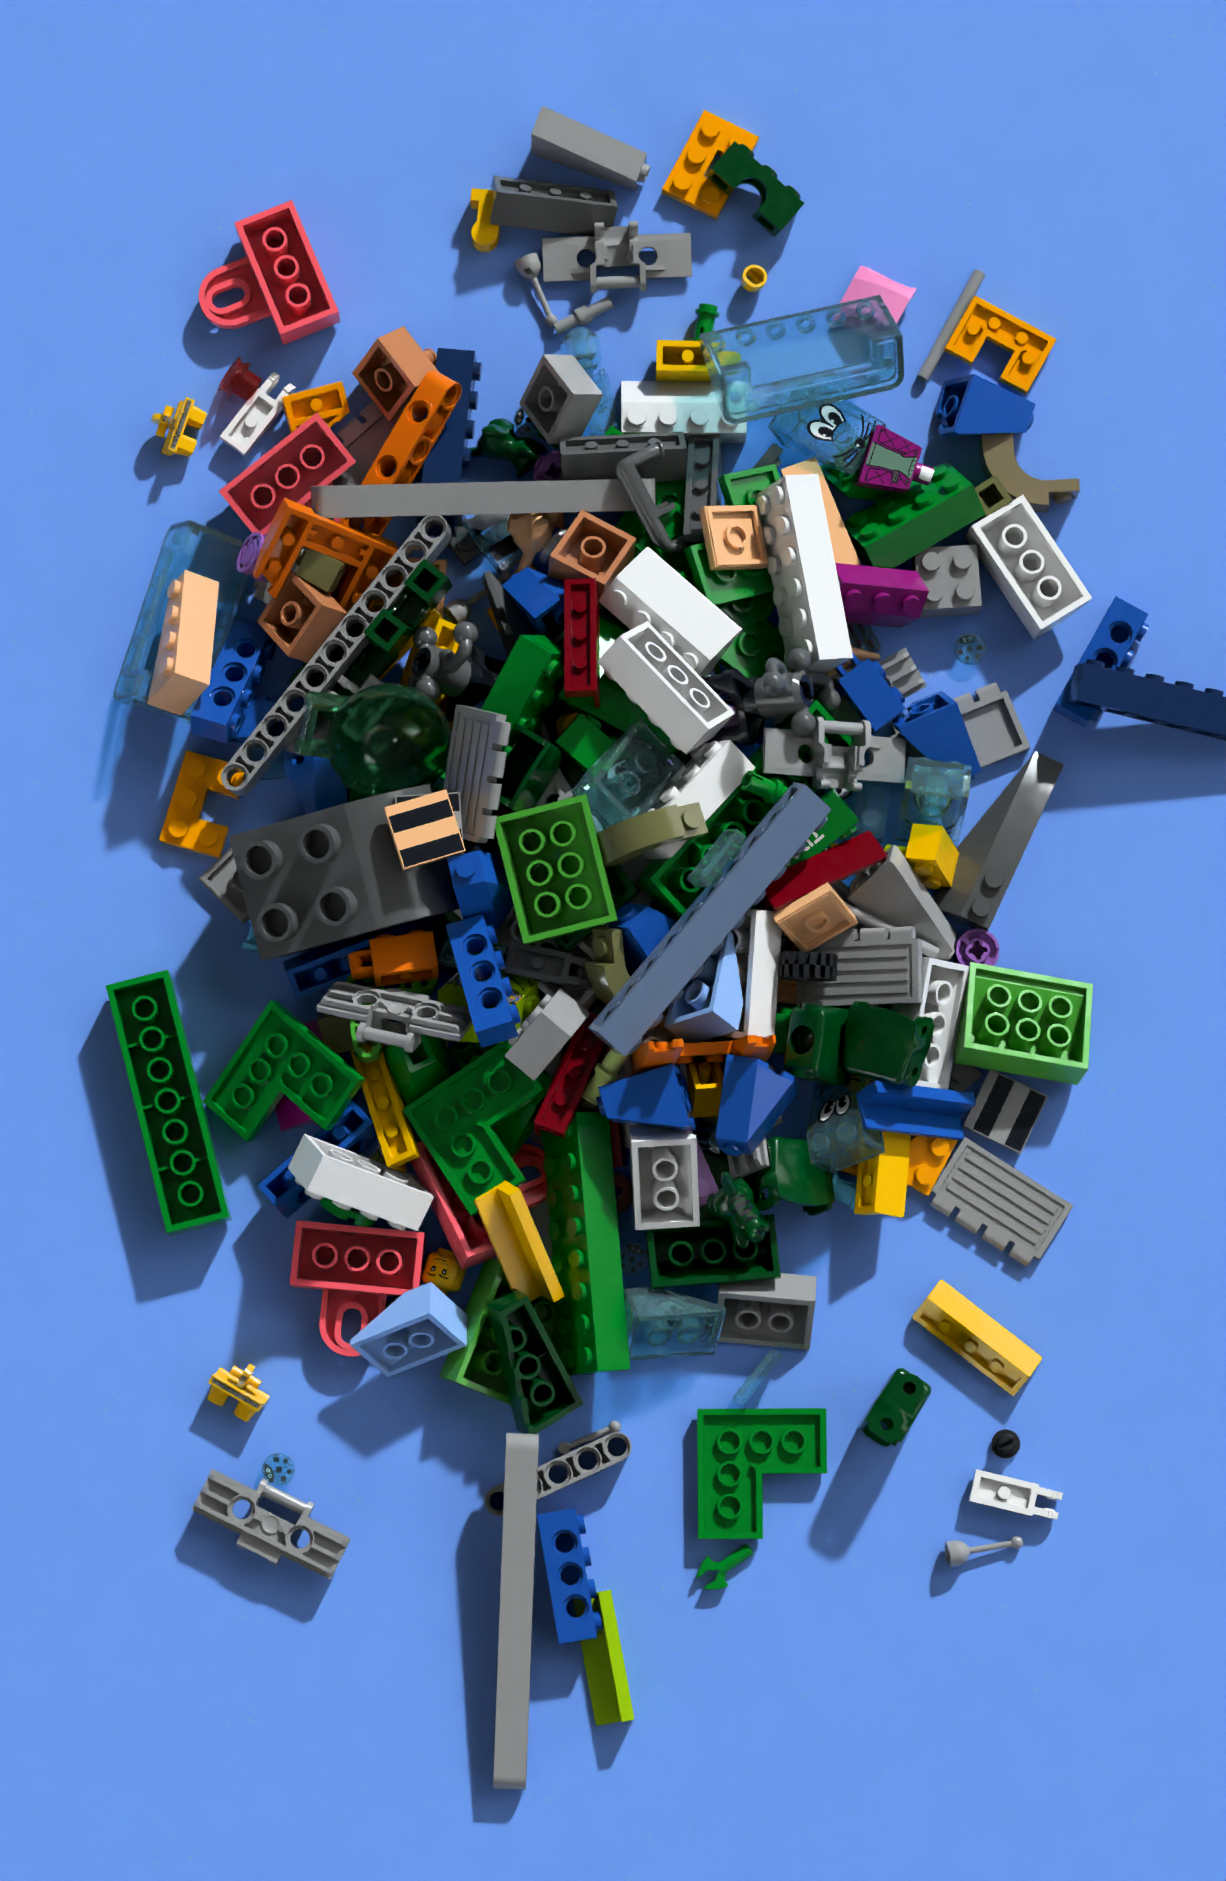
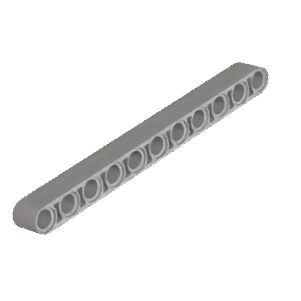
M641 478L656 506L655 478ZM619 479L311 486V508L315 514L325 518L427 516L430 514L580 512L581 510L586 512L635 511Z
M430 514L422 519L221 772V781L224 787L231 793L243 796L255 787L326 698L324 693L327 689L331 691L338 683L336 677L339 673L344 675L362 653L363 649L369 644L364 631L381 612V610L378 612L369 611L370 603L375 599H382L384 601L382 609L388 610L403 593L405 588L404 582L419 563L425 559L430 564H433L449 544L452 538V531L442 516ZM432 526H443V532L439 537L431 538L428 536V531ZM413 550H422L424 553L419 562L412 563L408 560ZM401 574L404 576L400 586H389V580L393 575ZM354 624H363L364 631L360 636L351 637L349 635L350 628ZM334 649H344V656L340 661H330V654ZM316 673H323V683L317 687L310 686L311 677ZM296 698H303V708L300 711L292 712L290 710L291 702ZM278 722L284 723L283 733L280 736L272 737L270 734L271 727ZM263 747L265 751L263 758L257 762L251 761L252 751L255 748ZM237 772H243L245 775L243 783L237 787L232 786V776Z
M506 1433L493 1789L526 1790L539 1434Z

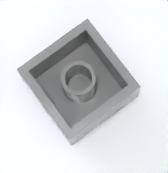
M543 354L519 404L549 444L558 443V438L582 437L603 394L573 355Z
M977 544L929 547L912 557V570L919 573L929 590L920 618L979 614L982 600Z
M561 988L553 997L547 993L518 1028L519 1036L508 1040L507 1043L512 1047L505 1054V1057L535 1081L590 1013Z

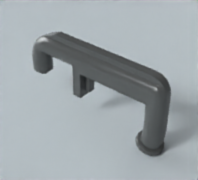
M657 441L655 444L618 462L615 472L650 541L666 553L677 554L691 546V542H684L683 535L671 541L659 518L676 508L674 502L668 504L667 501L655 506L636 469L653 459L658 458L662 460L664 458V446L661 441Z

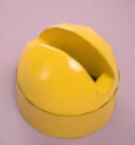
M758 265L746 267L741 276L742 286L749 292L761 290L767 281L766 271Z

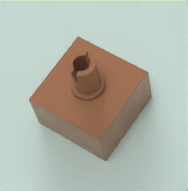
M403 326L377 338L352 374L388 421H391L401 416L424 376L429 371H438L435 367L437 355L430 348H426L423 351Z
M581 510L551 553L548 576L563 582L564 579L596 578L600 599L614 578L634 559L637 538Z
M290 570L276 598L272 597L257 623L288 657L308 663L346 616L347 612L328 592Z

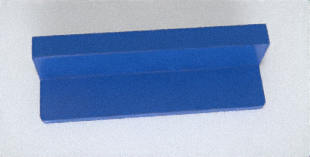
M877 1080L856 1093L864 1129L958 1141L964 1138L959 1116L976 1105L974 1093L923 1086L910 1087Z

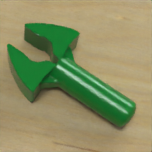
M745 1544L720 1562H713L707 1556L702 1562L696 1578L703 1575L707 1570H718L719 1572L716 1574L714 1582L709 1583L703 1588L720 1589L727 1587L728 1584L725 1581L726 1573L752 1556V1548Z

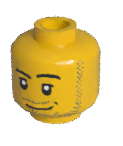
M438 1247L437 1252H430L427 1255L421 1280L425 1284L432 1282L447 1296L448 1291L458 1292L460 1290L466 1269L461 1270L453 1251Z

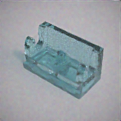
M600 368L598 373L588 374L603 394L587 425L590 436L604 435L611 425L621 432L609 375L606 374L604 368Z

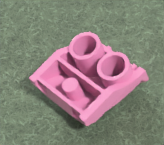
M860 266L839 303L832 321L859 335L888 345L901 315L904 314L905 308L911 301V298L914 297L917 288H910L897 283L870 268Z

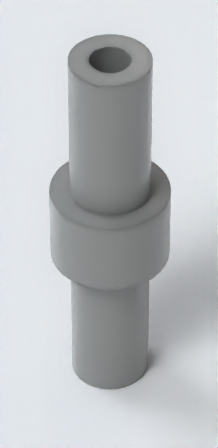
M606 297L588 307L583 305L573 310L574 314L554 323L553 327L558 335L578 325L583 327L593 322L592 318L614 308L610 298Z

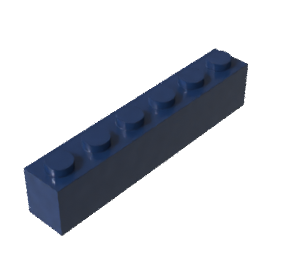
M438 348L436 369L441 374L458 382L462 386V393L441 434L424 461L422 483L468 482V479H464L465 468H470L472 451L467 449L468 439H474L475 420H471L472 410H477L478 391H474L475 381L481 380L482 363L477 362L475 351ZM440 515L450 526L452 537L457 538L458 527L464 526L465 515ZM426 516L417 517V526ZM432 526L428 531V535L440 536L443 532V526Z
M1087 659L1086 663L1074 667L1067 703L1226 741V697L1223 696L1224 692L1221 690L1205 688L1203 692L1193 689L1194 684L1175 681L1174 685L1164 682V677L1159 675L1146 674L1145 677L1134 675L1135 670L1116 667L1115 670L1104 668V662Z

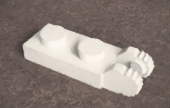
M273 372L260 389L257 388L220 435V439L244 457L249 454L283 410L281 396L295 392L296 387L289 383L282 389L275 400L268 396L279 382L280 375L276 372Z
M976 1469L968 1501L1027 1516L1037 1515L1057 1520L1058 1512L1048 1508L1035 1507L1037 1495L1044 1496L1050 1500H1062L1063 1493L1039 1487V1484Z

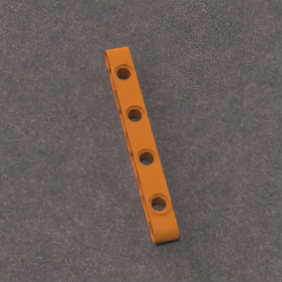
M436 370L429 371L424 376L361 485L412 484L460 399L462 386L458 382ZM392 517L341 518L339 523L365 534L369 531L382 536ZM350 564L344 572L336 590L328 592L335 600H337L344 579L351 566Z

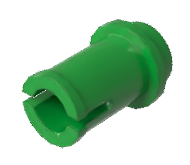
M701 303L699 304V309H695L697 320L692 341H712L715 318H719L717 306Z

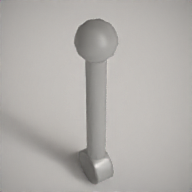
M616 1420L611 1421L609 1426L570 1443H560L558 1451L565 1455L571 1449L605 1434L619 1432L621 1424Z

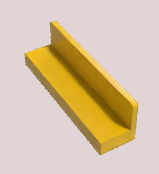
M368 1042L360 1048H364L365 1053H370L373 1046ZM351 1050L356 1071L366 1079L361 1087L386 1165L403 1173L407 1171L405 1163L420 1157L409 1120L403 1112L405 1107L385 1055L381 1051V1055L376 1061L363 1063L354 1056L353 1050Z
M862 1125L854 1214L863 1216L883 1214L897 1218L904 1217L911 1135L867 1130Z
M504 1181L477 1197L474 1203L511 1290L515 1288L526 1294L530 1302L541 1295L554 1303L565 1297L521 1190L511 1183Z
M940 1280L912 1316L915 1321L1013 1397L1042 1360L1039 1354L944 1280Z

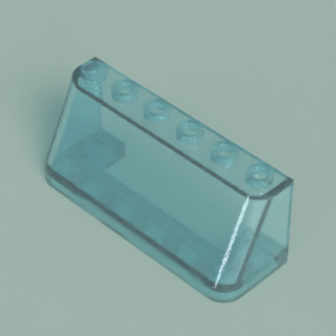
M880 295L699 334L700 348L720 411L724 419L732 424L892 390L898 387L904 379L902 333Z
M192 520L173 524L165 535L114 689V700L191 724L190 714L197 699L182 716L147 704L169 599L167 597V590L171 581L177 580L184 570L219 582L212 670L236 618H238L236 615L238 605L243 602L247 594V586L245 584L248 575L239 572L236 567L237 557L244 543L243 541Z

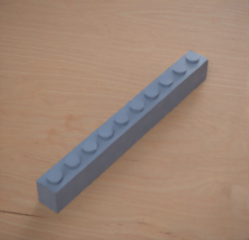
M793 782L588 1029L617 1054L626 1057L628 1053L632 1054L642 1043V1036L648 1029H653L659 1024L663 1018L662 1012L669 1004H674L679 1000L684 992L682 988L690 979H695L703 971V963L710 955L716 954L725 943L724 938L731 930L737 929L746 918L744 914L752 905H757L766 895L765 889L772 881L778 880L787 869L785 865L793 856L799 855L807 845L806 840L813 832L819 831L828 820L826 816L832 809L805 784Z

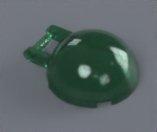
M380 684L360 690L351 697L314 691L306 694L304 703L307 708L300 737L296 738L294 742V751L301 755L329 759L331 767L342 779V785L359 795L366 797L376 796L401 789L422 786L428 781L433 785L446 771L452 734L451 728L442 710L424 693L401 684ZM319 710L335 713L327 730L326 740L313 738Z

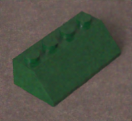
M774 1214L763 1215L769 1221L771 1229L768 1233H765L761 1242L754 1243L749 1241V1246L746 1249H740L735 1244L731 1228L723 1218L700 1220V1226L645 1230L646 1258L652 1289L781 1278Z

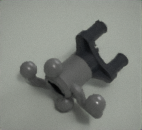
M463 621L455 626L453 637L455 642L460 645L459 650L455 654L450 649H441L435 646L438 640L436 631L431 627L422 626L413 634L414 645L419 651L412 662V674L407 685L408 692L399 698L400 692L398 687L393 683L384 682L396 691L397 694L383 712L386 715L392 716L412 706L418 699L424 703L433 702L441 693L447 696L446 718L448 721L453 722L456 705L474 707L480 701L487 699L505 662L485 655L482 649L472 646L478 638V630L471 622Z
M794 648L786 656L787 667L793 673L787 671L786 665L782 661L773 657L766 661L765 674L763 676L746 678L736 668L724 670L722 674L701 676L717 694L722 693V696L729 695V697L723 700L726 704L734 703L739 720L738 725L722 727L713 737V741L731 740L734 744L741 743L743 746L756 744L766 719L795 714L791 719L792 730L799 736L811 734L816 728L815 717L809 713V708L813 704L814 699L813 684L821 685V690L817 694L816 700L828 713L837 710L840 706V694L834 689L833 680L828 674L806 671L811 664V657L803 648Z

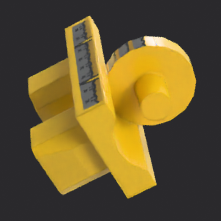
M186 397L184 401H179L173 418L171 417L174 408L168 405L165 406L163 414L153 413L151 421L158 425L155 435L164 438L166 430L169 429L161 450L162 454L171 456L175 453L187 457L193 454L197 440L183 435L185 427L187 425L200 430L207 416V413L193 406L195 400Z
M249 1364L245 1371L235 1365L230 1372L220 1367L208 1382L212 1386L210 1387L207 1399L218 1406H223L229 1396L235 1398L239 1403L233 1413L245 1422H248L256 1412L262 1409L270 1395L258 1389L262 1381L252 1376L256 1368L252 1364Z

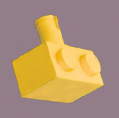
M913 823L908 846L897 847L925 887L930 889H939L940 886L952 887L959 852L945 828L939 825ZM887 844L884 851H887L892 845Z

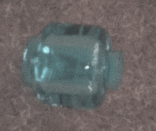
M574 328L567 332V335L561 340V355H573L588 375L592 374L601 365L603 356L600 339L597 334L588 328Z

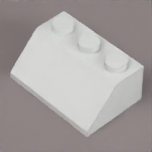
M643 1125L629 1126L635 1230L700 1226L696 1135L676 1129Z

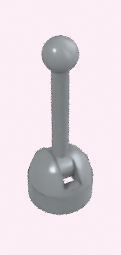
M537 253L525 255L514 262L520 276L531 279L546 314L545 322L548 326L553 327V324L558 320L551 313L537 279L541 269Z
M504 570L499 574L497 580L500 584L505 583L512 575L509 571ZM485 588L468 601L455 599L445 605L444 610L449 619L456 625L467 621L471 614V606L487 595Z
M1014 1536L1010 1541L968 1547L967 1544L958 1540L945 1542V1555L948 1566L956 1567L963 1565L969 1558V1555L973 1553L1008 1547L1020 1549L1023 1546V1540L1019 1536Z

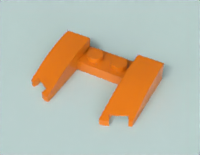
M283 498L263 542L253 575L255 578H258L262 573L271 583V586L267 589L268 593L276 598L302 546L308 547L351 565L336 600L345 611H350L399 548L394 541L369 531L366 534L317 515L313 512L312 508ZM373 600V601L370 603V605H369V611H370V609H371V607H372V605H373V603H374L375 600Z
M747 1035L733 1041L684 1043L683 1039H673V1041L668 1043L667 1041H649L641 1044L632 1053L633 1074H641L669 1064H692L693 1058L705 1057V1063L725 1062L724 1056H727V1054L758 1058L766 1062L775 1047L776 1035L766 1037Z

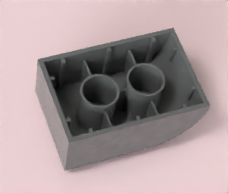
M430 784L367 797L229 836L261 961L294 955L460 909L447 859L402 870L383 810L384 807L394 805L395 796L431 794Z

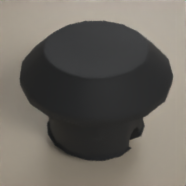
M1004 1429L998 1431L993 1436L991 1445L996 1455L1001 1458H1010L1019 1451L1020 1440L1015 1432Z

